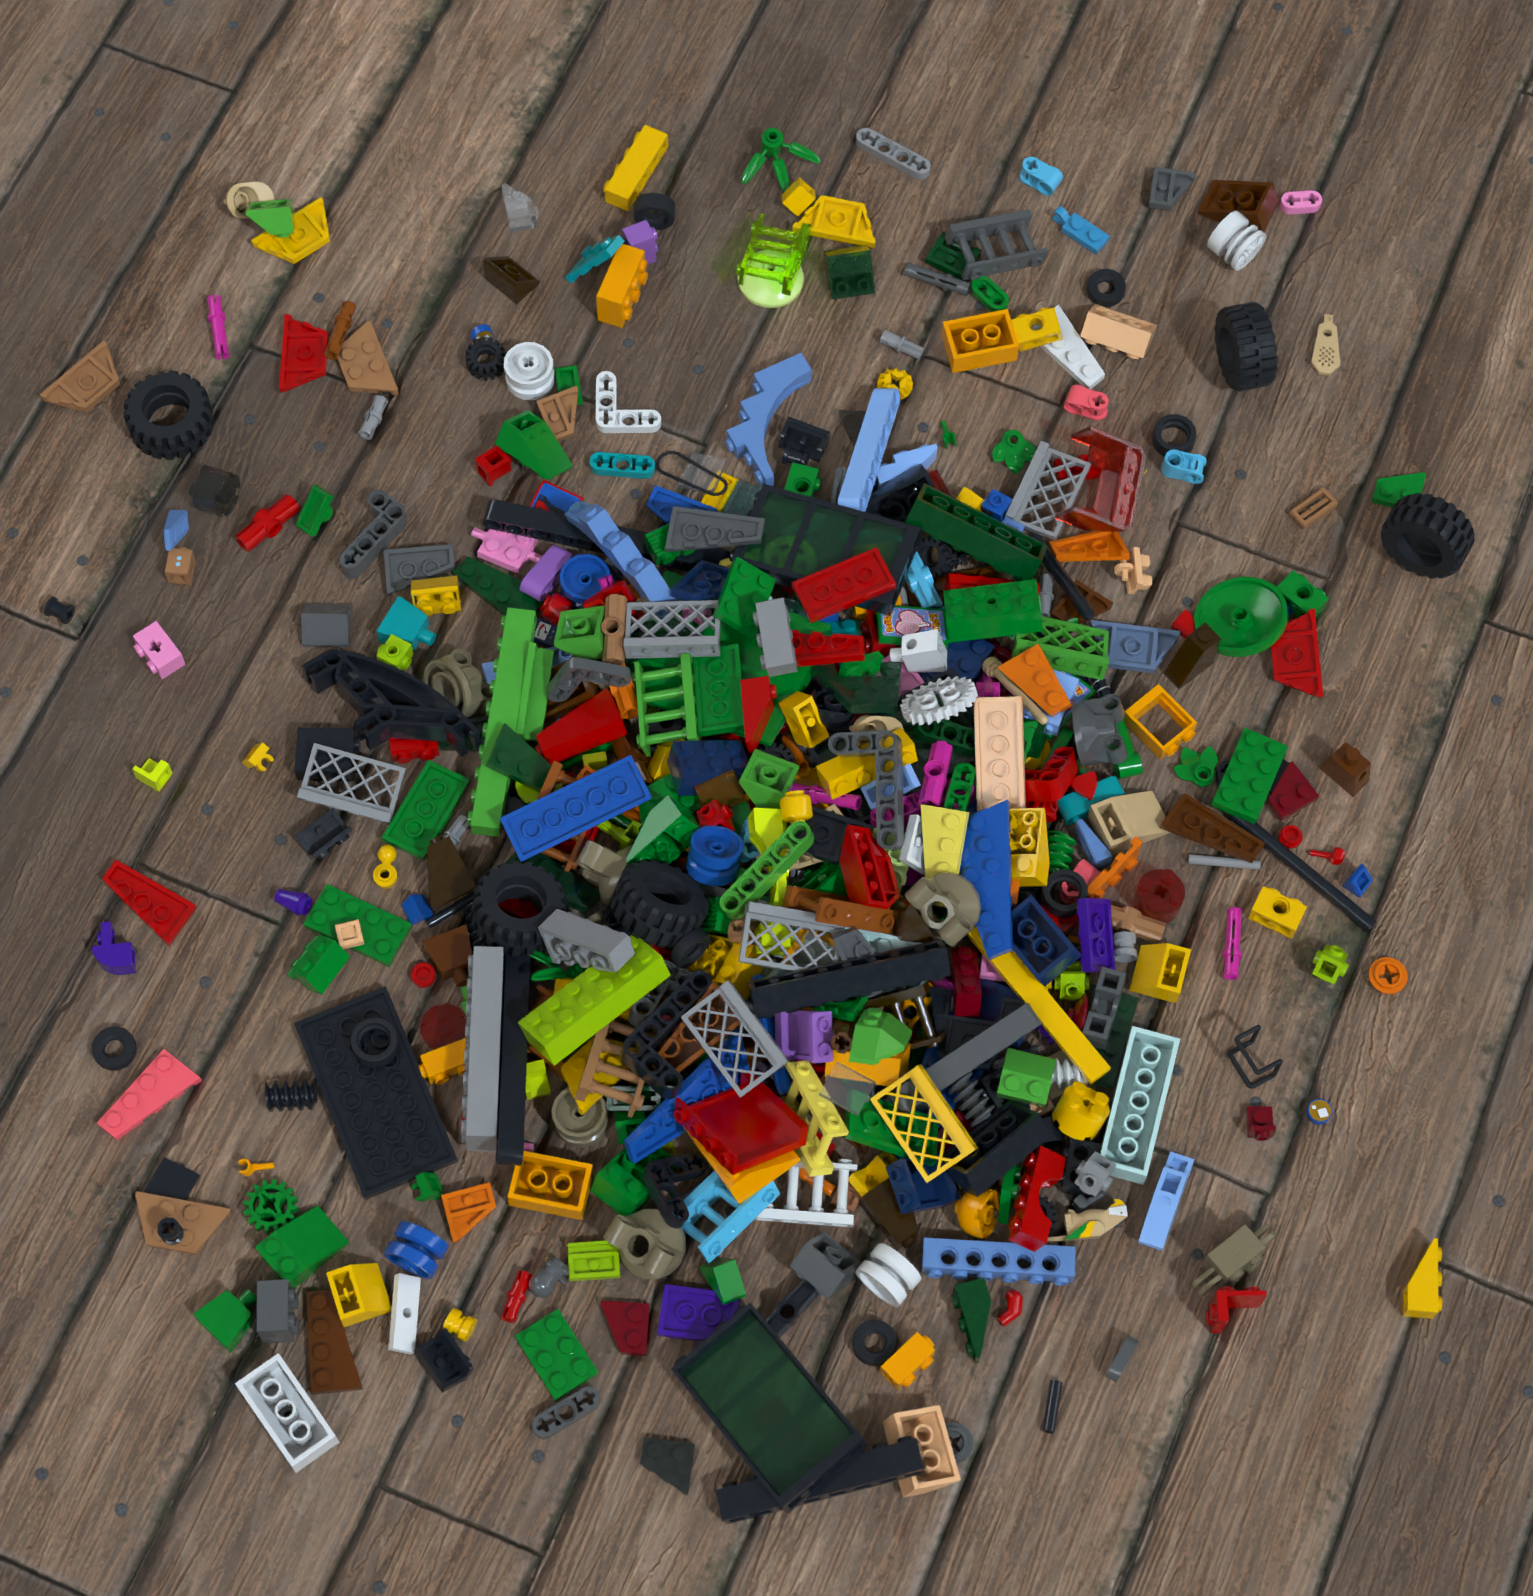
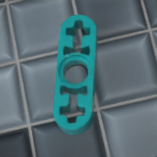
M596 452L590 457V469L594 474L601 476L648 479L655 473V462L651 457L644 455ZM598 461H603L601 467L597 466ZM610 461H612V468H609ZM621 461L629 464L628 468L624 470L618 469L616 465ZM643 464L648 465L647 470H642Z

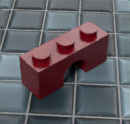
M952 947L950 978L951 982L954 983V1014L960 1017H979L982 991L976 948Z

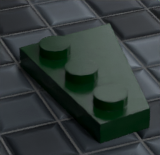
M506 723L503 724L486 763V767L538 792L541 791L552 766ZM555 783L552 792H554L557 783Z

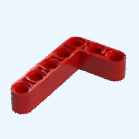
M1065 746L1056 749L1042 770H1025L1026 801L1054 802L1064 796L1078 773L1074 748Z

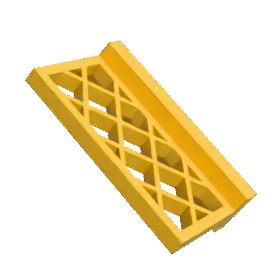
M917 1065L910 1072L870 1099L926 1183L978 1149L922 1065ZM909 1078L916 1086L914 1097L900 1094L902 1083ZM897 1087V1093L890 1092ZM918 1091L920 1092L923 1098L918 1097ZM884 1095L896 1096L893 1111L884 1109L878 1100ZM899 1097L913 1100L911 1114L897 1112ZM917 1101L928 1104L930 1107L928 1117L914 1115ZM887 1113L893 1114L892 1120L890 1119ZM933 1113L935 1114L937 1119L932 1118ZM896 1115L910 1117L908 1132L896 1128ZM914 1118L927 1121L925 1135L911 1133ZM931 1122L941 1123L944 1128L943 1138L929 1136ZM947 1133L952 1140L946 1139ZM901 1134L907 1135L906 1141ZM910 1136L924 1138L922 1153L911 1150L909 1147ZM928 1139L942 1142L939 1156L926 1154ZM945 1143L955 1144L961 1154L954 1159L943 1157ZM915 1155L921 1156L920 1162ZM925 1157L939 1160L937 1170L928 1175L923 1167ZM942 1160L948 1161L947 1164L941 1167Z

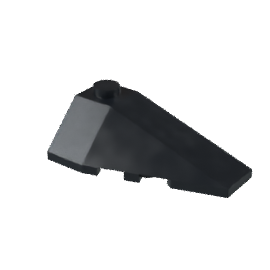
M919 464L900 474L871 494L865 512L904 523L923 484L925 483L935 488L928 471L922 464ZM862 526L861 531L873 529Z

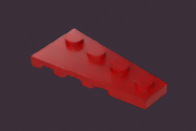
M792 630L797 667L865 660V641L863 636L835 633L832 636H825L821 632L812 631L811 634L799 633V630Z
M116 859L102 877L103 882L169 947L197 909L194 903Z

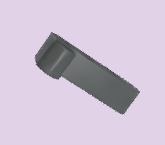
M374 490L368 495L370 513L375 519L340 555L339 561L342 573L349 579L359 577L407 526L408 521L405 507L382 490ZM395 515H400L399 518H392ZM379 531H385L383 534H377ZM364 547H371L368 550H362Z

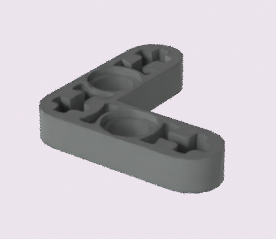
M584 658L568 659L547 685V697L553 702L565 701L581 681L615 687L627 686L631 682L630 669L621 665Z

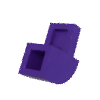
M101 922V931L97 932L98 946H92L93 954L100 967L114 975L135 974L136 959L132 943L115 944V930L112 923Z

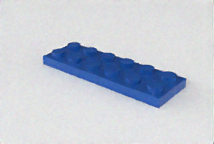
M629 755L501 817L500 820L522 862L652 799L632 756Z

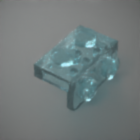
M738 480L722 513L747 516L748 511L753 510L755 494L757 491H761L763 484L759 483L758 487Z

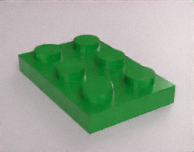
M736 557L731 563L713 617L751 639L754 638L759 630V626H755L753 612H757L755 603L769 601L776 579L743 559Z
M559 1309L515 1335L516 1341L555 1402L599 1374Z

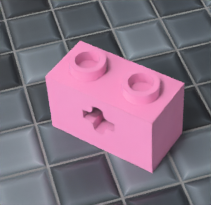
M157 621L133 635L136 643L133 647L140 658L144 656L148 660L146 665L153 675L157 673L161 679H164L186 665L181 652Z

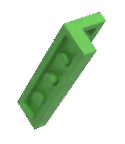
M529 642L516 733L524 741L538 743L536 735L544 730L548 702L547 685L551 681L555 652L551 649L538 648L537 644Z

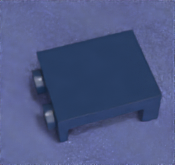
M903 1158L886 1166L901 1214L943 1208L960 1199L955 1182L946 1171L926 1183L912 1161H906ZM938 1161L933 1166L923 1164L928 1175L937 1170Z

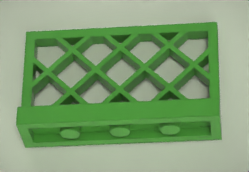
M1041 616L1043 629L1041 633L1045 637L1039 639L1034 632L1015 635L1012 658L1039 644L1054 670L1103 680L1109 665V658L1107 657L1108 630ZM1045 627H1054L1057 631L1050 633ZM1068 632H1076L1079 636L1073 638ZM1062 635L1067 642L1061 644L1056 637ZM1027 636L1031 641L1021 638ZM1091 636L1101 637L1102 641L1096 643ZM1085 640L1090 647L1084 649L1079 642ZM1050 641L1054 646L1044 643ZM1070 646H1073L1076 650H1071V649H1066V648H1068V647H1070ZM1093 651H1096L1099 655H1094V654H1089V653H1091V652H1093Z

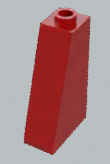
M604 689L538 733L536 738L539 745L535 746L537 753L552 765L553 761L561 762L627 735L624 723L609 689Z

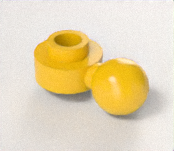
M391 845L380 847L378 858L382 864L378 865L373 872L375 884L382 889L392 888L398 880L397 871L391 865L397 857V851ZM383 872H388L389 877L385 879L381 878V874Z

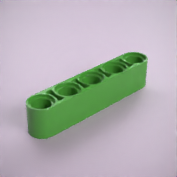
M796 821L791 824L722 895L719 902L720 907L728 918L736 920L744 916L745 905L748 902H757L812 846L814 834L806 822ZM802 831H806V832H807V834H806V836H805L804 838H802V839H797V838H796V836H797V834H798L799 832H802ZM783 849H790L786 856H779ZM772 866L770 873L762 874L765 867ZM755 884V888L751 892H745L746 886ZM731 902H738L735 909L728 910V905Z

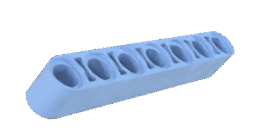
M875 388L873 390L839 494L838 505L863 512L866 511L899 407L900 393L897 388Z

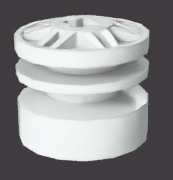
M1234 211L1226 216L1215 228L1208 240L1207 247L1217 256L1225 255V262L1231 264V267L1238 271L1244 268L1256 256L1265 242L1266 234L1263 231H1258V227L1255 225L1248 227L1249 220L1240 212Z

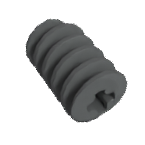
M970 1071L952 1083L948 1093L949 1095L957 1094L954 1099L955 1103L963 1102L959 1110H968L964 1118L966 1120L974 1118L970 1124V1127L974 1128L992 1115L991 1111L995 1106L994 1104L985 1105L989 1097H980L984 1089L974 1088L978 1080L969 1081L973 1074Z

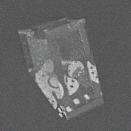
M506 183L501 184L510 232L536 228V219H539L537 205L533 206L531 197Z

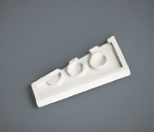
M1058 304L1055 307L1063 340L1039 347L1082 386L1092 389L1104 379L1105 373ZM1035 325L1032 327V330L1037 331L1041 329L1042 326Z

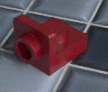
M1247 1106L1248 1138H1255L1257 1141H1267L1273 1138L1276 1126H1273L1272 1106Z

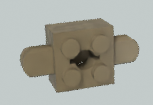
M1266 1223L1253 1233L1245 1224L1206 1256L1200 1267L1204 1273L1191 1285L1196 1289L1208 1279L1211 1280L1198 1292L1201 1297L1215 1286L1218 1289L1226 1286L1234 1287L1241 1280L1240 1277L1245 1271L1249 1274L1259 1266V1262L1263 1259L1262 1253L1266 1248L1265 1246L1277 1234L1272 1231L1262 1240H1259L1270 1229V1226Z

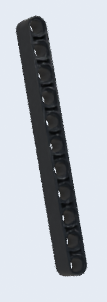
M489 500L487 502L482 524L489 529L605 554L584 532L570 523L564 514L500 500ZM617 526L620 531L629 535L642 557L656 565L643 543L644 534L648 532ZM722 548L696 549L689 555L676 556L671 563H662L659 566L689 572L701 560L718 565L723 559L729 558L730 560L731 552Z
M509 952L504 954L496 1164L522 1166L524 1153L527 1039L518 1024L521 1019L528 1015L530 956H525L524 953L520 954V956H512V953Z

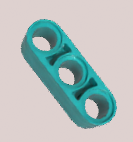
M1111 776L1097 782L1095 795L1092 800L1072 792L1057 800L1058 810L1066 825H1072L1077 823V820L1088 818L1091 805L1111 797L1126 795L1117 777Z

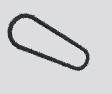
M667 451L661 454L656 461V467L660 473L704 493L719 496L727 490L728 484L724 478L680 452ZM666 455H678L722 481L724 488L718 493L710 492L663 471L659 466L660 461Z

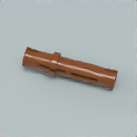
M343 301L340 313L335 317V326L324 352L328 359L334 360L338 358L347 330L352 326V316L356 310V305L351 301Z

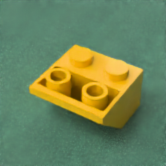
M457 576L411 580L413 606L427 616L436 613L453 614L456 611H461Z
M1169 943L1141 945L1129 991L1177 1003L1191 949Z
M378 1263L350 1264L326 1272L343 1327L392 1312Z

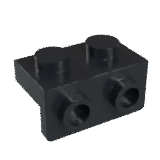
M331 808L296 834L294 838L310 859L317 857L320 860L331 852L329 847L337 843L339 846L350 838L348 833L352 829L350 826L347 827L335 809Z
M446 1328L440 1330L436 1337L417 1346L414 1350V1353L442 1393L465 1381L473 1370L470 1358L462 1352L456 1338Z

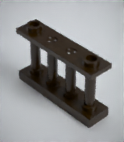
M928 980L922 981L916 986H900L893 991L884 992L869 998L860 1012L862 1013L868 1008L888 1006V1008H891L893 1016L907 1026L900 1005L902 1001L910 999L915 1004L925 1033L923 1036L910 1038L908 1042L910 1043V1050L922 1046L927 1048L936 1047L941 1044L946 1035L945 1030L934 1032L924 1002L925 995L930 990Z

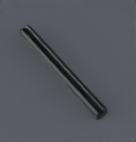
M1034 534L1033 536H1031L1045 543L1039 534ZM1047 546L1042 562L1083 619L1088 620L1094 616V609Z

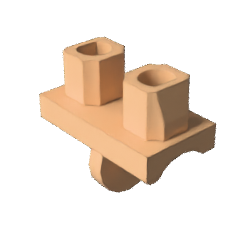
M1133 547L1131 553H1129L1130 560H1120V564L1114 567V573L1121 576L1122 581H1126L1127 594H1134L1138 589L1147 590L1152 585V576L1142 573V570H1146L1149 567L1150 558L1148 555L1140 554L1139 547Z

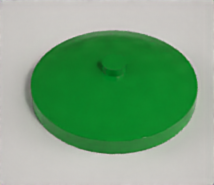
M1237 577L1215 585L1203 595L1196 607L1194 622L1196 629L1206 622L1221 638L1217 650L1218 654L1229 657H1245L1266 650L1281 637L1288 623V609L1283 594L1270 582L1255 577Z

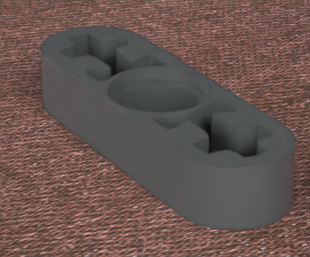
M584 1387L537 1415L532 1422L534 1434L540 1439H548L592 1413L600 1405L599 1392L593 1387ZM585 1394L589 1396L594 1395L593 1404H582L580 1406L582 1412L578 1413L577 1406L572 1401L577 1400L579 1404L584 1401ZM564 1406H569L574 1410L573 1416L568 1420H564L559 1416V1411ZM555 1413V1418L560 1425L556 1426L554 1421L549 1424L548 1432H545L543 1429L538 1431L537 1429L540 1427L539 1422L542 1420L545 1423L553 1420L551 1414Z

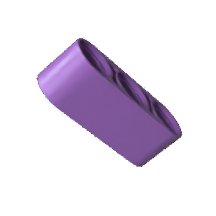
M555 544L552 545L524 577L520 585V591L539 602L543 601L560 581L562 566L575 555Z

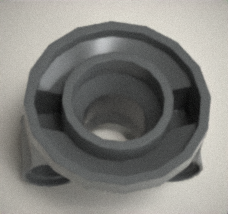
M1108 694L1103 698L1073 702L1074 736L1081 765L1088 766L1108 762L1120 764L1124 762L1128 753L1123 738L1119 735L1117 725L1125 717L1120 697L1115 694Z

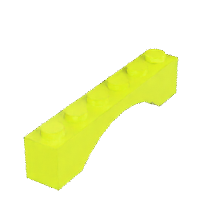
M753 808L748 816L749 840L761 855L786 830V822L781 818L780 809ZM783 849L779 856H785L788 849ZM772 866L767 867L768 873L771 872ZM789 869L771 887L769 905L782 907ZM761 922L754 931L755 937L766 930ZM766 922L769 927L774 924ZM777 924L771 929L779 941L790 934L784 925ZM768 932L757 939L765 951L776 944ZM792 936L781 943L786 951L793 945ZM755 944L756 954H762ZM778 946L767 953L770 955H784Z

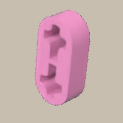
M1312 190L1287 192L1281 198L1280 209L1286 214L1314 213L1320 209L1322 196L1320 193Z

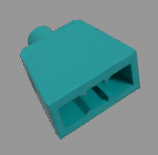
M400 596L397 597L377 629L379 642L385 644L390 635L393 634L412 644L413 651L416 650L420 641L431 646L437 634L428 630L430 626L428 616Z

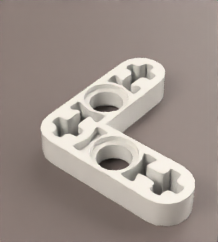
M609 371L598 374L596 378V426L602 433H653L660 429L661 416L655 410H616V376ZM604 380H609V391H604ZM604 398H609L613 402L609 406H603L600 401ZM604 413H608V424H604ZM627 417L633 418L635 420V422L629 426L623 424L622 421ZM650 418H653V424H649Z

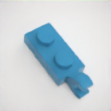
M1061 206L1054 211L1056 215L1052 219L1062 225L1061 232L1095 255L1109 241L1110 236L1078 214L1074 213L1072 216H1069L1068 212Z

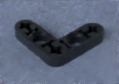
M692 1152L651 1161L642 1172V1178L664 1221L672 1228H681L689 1218V1211L674 1183L699 1178L703 1175L708 1167V1162L701 1153ZM670 1165L678 1167L681 1173H674L670 1169ZM660 1191L668 1192L671 1199L664 1198Z

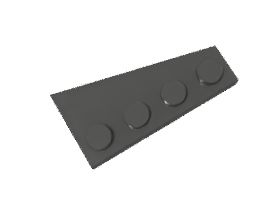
M673 506L665 552L761 544L765 519Z

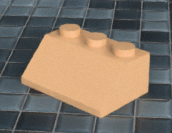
M1095 304L1088 311L1080 337L1085 338L1084 341L1089 344L1097 345V343L1105 345L1107 350L1113 352L1120 350L1126 352L1130 358L1139 359L1144 358L1147 354L1158 325Z
M940 1405L894 1413L882 1422L888 1445L898 1443L897 1439L905 1436H913V1439L917 1438L921 1442L928 1473L898 1480L903 1497L928 1493L961 1481Z

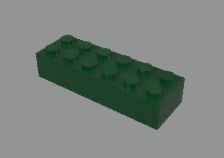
M925 483L905 521L910 525L921 527V530L930 534L933 539L944 541L950 544L953 549L970 554L976 561H984L992 565L996 571L1012 575L1016 581L1033 579L1047 548V544Z

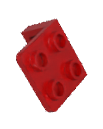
M1233 1287L1220 1288L1208 1303L1209 1310L1205 1312L1206 1325L1210 1326V1333H1221L1229 1322L1228 1308H1259L1267 1297V1291L1260 1290L1259 1287H1247L1240 1291H1235Z

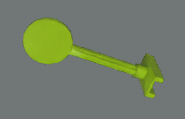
M516 781V791L525 803L530 804L537 800L540 792ZM560 783V785L556 784L554 792L563 788V783ZM635 820L631 822L626 830L620 826L613 825L609 821L597 825L598 828L611 835L612 839L620 843L619 850L633 845L641 830V824Z

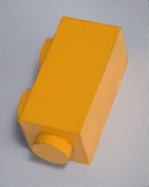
M466 1039L458 1040L420 1055L422 1064L418 1065L422 1077L424 1079L428 1078L430 1085L434 1083L440 1085L447 1082L451 1076L456 1074L462 1076L464 1072H469L464 1071Z
M916 1332L881 1366L880 1373L897 1391L902 1386L905 1388L909 1387L916 1379L915 1374L921 1368L925 1371L934 1362L932 1358L935 1353L934 1343L928 1336H921Z

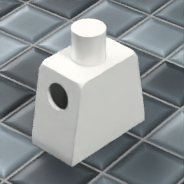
M938 629L904 635L902 637V647L890 649L891 662L904 661L909 672H945L947 670V650Z

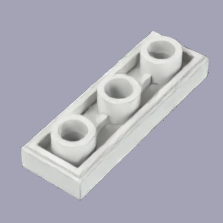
M401 1273L394 1276L388 1350L406 1354L414 1353L421 1281L419 1277Z

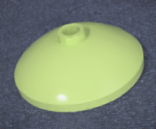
M767 249L753 253L744 260L738 272V285L744 297L753 304L766 308L781 307L792 302L800 294L804 282L803 270L798 261L788 253L780 250Z

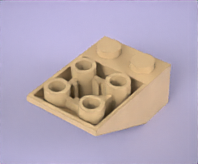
M1153 791L1111 797L1091 805L1089 809L1088 819L1097 837L1112 855L1130 849V841L1135 836L1143 843L1171 833L1159 828L1166 817Z

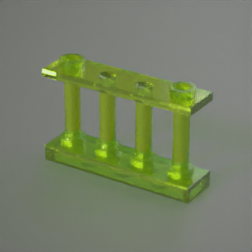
M760 214L758 221L753 222L751 229L752 237L743 261L738 262L737 265L738 285H743L746 275L778 281L779 284L783 285L782 294L790 296L809 244L811 224L802 223L800 231L791 232L763 226L764 214ZM763 234L794 241V244H791V246L761 240L760 237ZM756 248L788 254L790 258L782 259L755 253ZM752 261L784 268V271L781 273L751 267L750 264Z

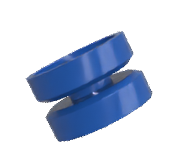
M590 554L576 555L568 559L562 566L560 572L561 593L564 597L573 601L574 606L572 610L584 608L583 602L602 590L598 579L610 575V570L605 561L597 556Z
M712 825L697 829L691 836L686 863L688 874L694 880L710 886H724L733 882L738 876L744 844L741 837L734 831L722 826Z
M400 1221L394 1231V1236L398 1241H389L383 1255L390 1262L413 1275L428 1280L433 1279L438 1269V1264L435 1260L444 1258L449 1245L439 1236L421 1226L407 1221Z

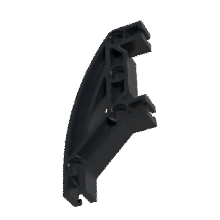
M329 649L301 665L305 681L309 685L313 683L314 691L317 694L336 684L338 692L362 716L354 721L356 733L361 741L365 739L370 751L390 738L448 742L461 757L469 752L463 737H467L472 741L475 748L481 745L479 730L448 699L423 681L392 665L367 656L338 649ZM388 700L393 701L398 705H392Z

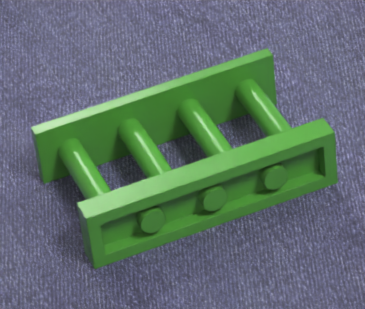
M690 653L680 654L681 663L677 667L644 672L639 662H634L635 671L632 672V681L634 686H636L640 731V734L636 736L638 748L643 750L646 757L651 756L650 745L681 739H685V741H701L697 724L693 659ZM674 676L682 678L683 684L679 685L678 688L646 693L645 681ZM676 697L684 699V705L680 709L648 714L647 702ZM678 718L686 720V727H683V730L649 735V723Z

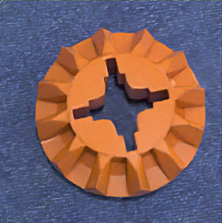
M1380 958L1369 969V981H1371L1373 989H1377L1381 994L1393 995L1402 991L1408 980L1406 968L1400 961L1394 958ZM1385 969L1389 975L1395 976L1392 977L1390 984L1387 979L1380 978L1384 975Z

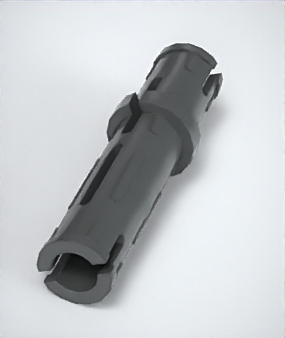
M910 262L907 264L904 274L905 276L942 287L943 291L948 292L951 290L965 296L968 295L971 288L970 282L954 278L952 274L945 275ZM919 272L933 276L935 279L921 275ZM941 279L957 284V286L942 282Z

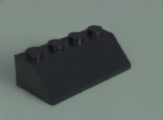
M1009 1100L969 1133L978 1149L951 1166L946 1172L962 1190L978 1197L985 1193L998 1179L1004 1177L1016 1164L1022 1162L1035 1148L1041 1146L1050 1137V1134L1039 1113ZM954 1145L943 1154V1157L954 1159L961 1153L956 1145ZM942 1160L941 1167L947 1164L948 1161Z

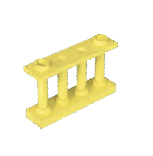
M789 1062L785 1067L793 1081L787 1096L779 1098L809 1125L806 1145L795 1149L809 1177L832 1174L834 1166L827 1155V1150L833 1137L847 1136L849 1131L810 1062ZM799 1092L803 1097L800 1105L796 1099ZM809 1110L813 1115L810 1123L806 1117ZM819 1128L823 1133L821 1141H819L816 1135Z

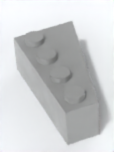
M556 909L538 927L552 962L559 964L561 961H564L569 966L579 963L582 968H588L592 965L596 970L616 973L635 954L631 945V939L626 933L618 932L605 925L602 926L594 923L589 919L575 916L571 912Z

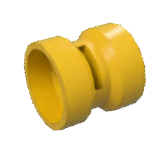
M454 1307L447 1316L442 1329L446 1328L449 1333L455 1332L458 1339L466 1342L475 1329L477 1319L472 1316H463L462 1311Z

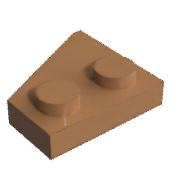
M577 386L536 401L543 420L547 423L558 442L574 436L578 401Z

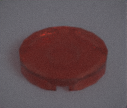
M452 1004L431 1007L424 1013L420 1021V1033L424 1043L430 1049L435 1050L464 1039L467 1020L464 1012Z

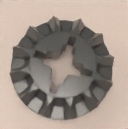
M953 1422L946 1423L947 1433L951 1440L961 1437L957 1443L958 1451L952 1448L956 1464L970 1456L973 1449V1438L969 1430L963 1425Z

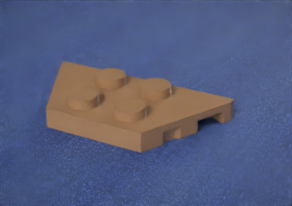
M367 321L343 343L337 358L349 391H367L368 393L378 394V391L391 392V395H398V388L371 321Z
M103 340L40 394L41 399L45 402L83 412H89L120 385L107 343Z
M136 1191L135 1194L146 1245L186 1254L198 1255L204 1248L206 1241L214 1236L218 1231L217 1228L226 1217L229 1218L232 1212L229 1208ZM174 1218L178 1221L184 1231L181 1242L176 1245H168L157 1233V1225L160 1220ZM171 1228L166 1230L171 1235L175 1232Z

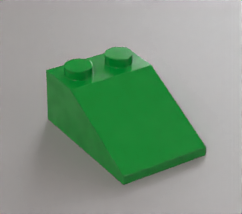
M317 1205L274 1231L255 1248L259 1256L280 1280L288 1279L291 1286L296 1288L350 1242Z

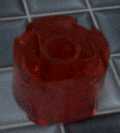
M1171 869L1149 871L1138 882L1133 901L1134 908L1139 910L1143 916L1169 923L1175 919L1181 909L1185 898V888L1181 879Z

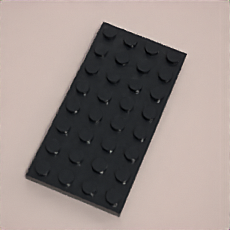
M386 987L294 1023L364 1200L416 1180L415 1176L422 1172L433 1173L458 1162ZM377 1017L385 1019L393 1025L397 1032L399 1041L397 1054L390 1063L381 1067L363 1065L357 1060L351 1047L353 1029L367 1018ZM370 1030L362 1036L360 1045L366 1054L379 1055L388 1048L389 1037L382 1030Z

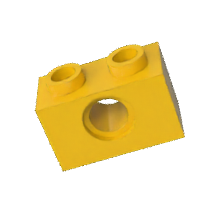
M1055 307L1042 308L1036 313L1029 315L1021 314L1011 320L1020 352L1063 340ZM1035 325L1042 326L1041 329L1037 331L1032 330V327Z
M797 691L779 703L796 744L812 748L829 737L826 727L819 718L817 706L811 695Z
M1263 886L1248 919L1292 939L1307 906L1303 905L1296 898H1288L1281 895L1274 888ZM1273 908H1280L1284 913L1278 914Z

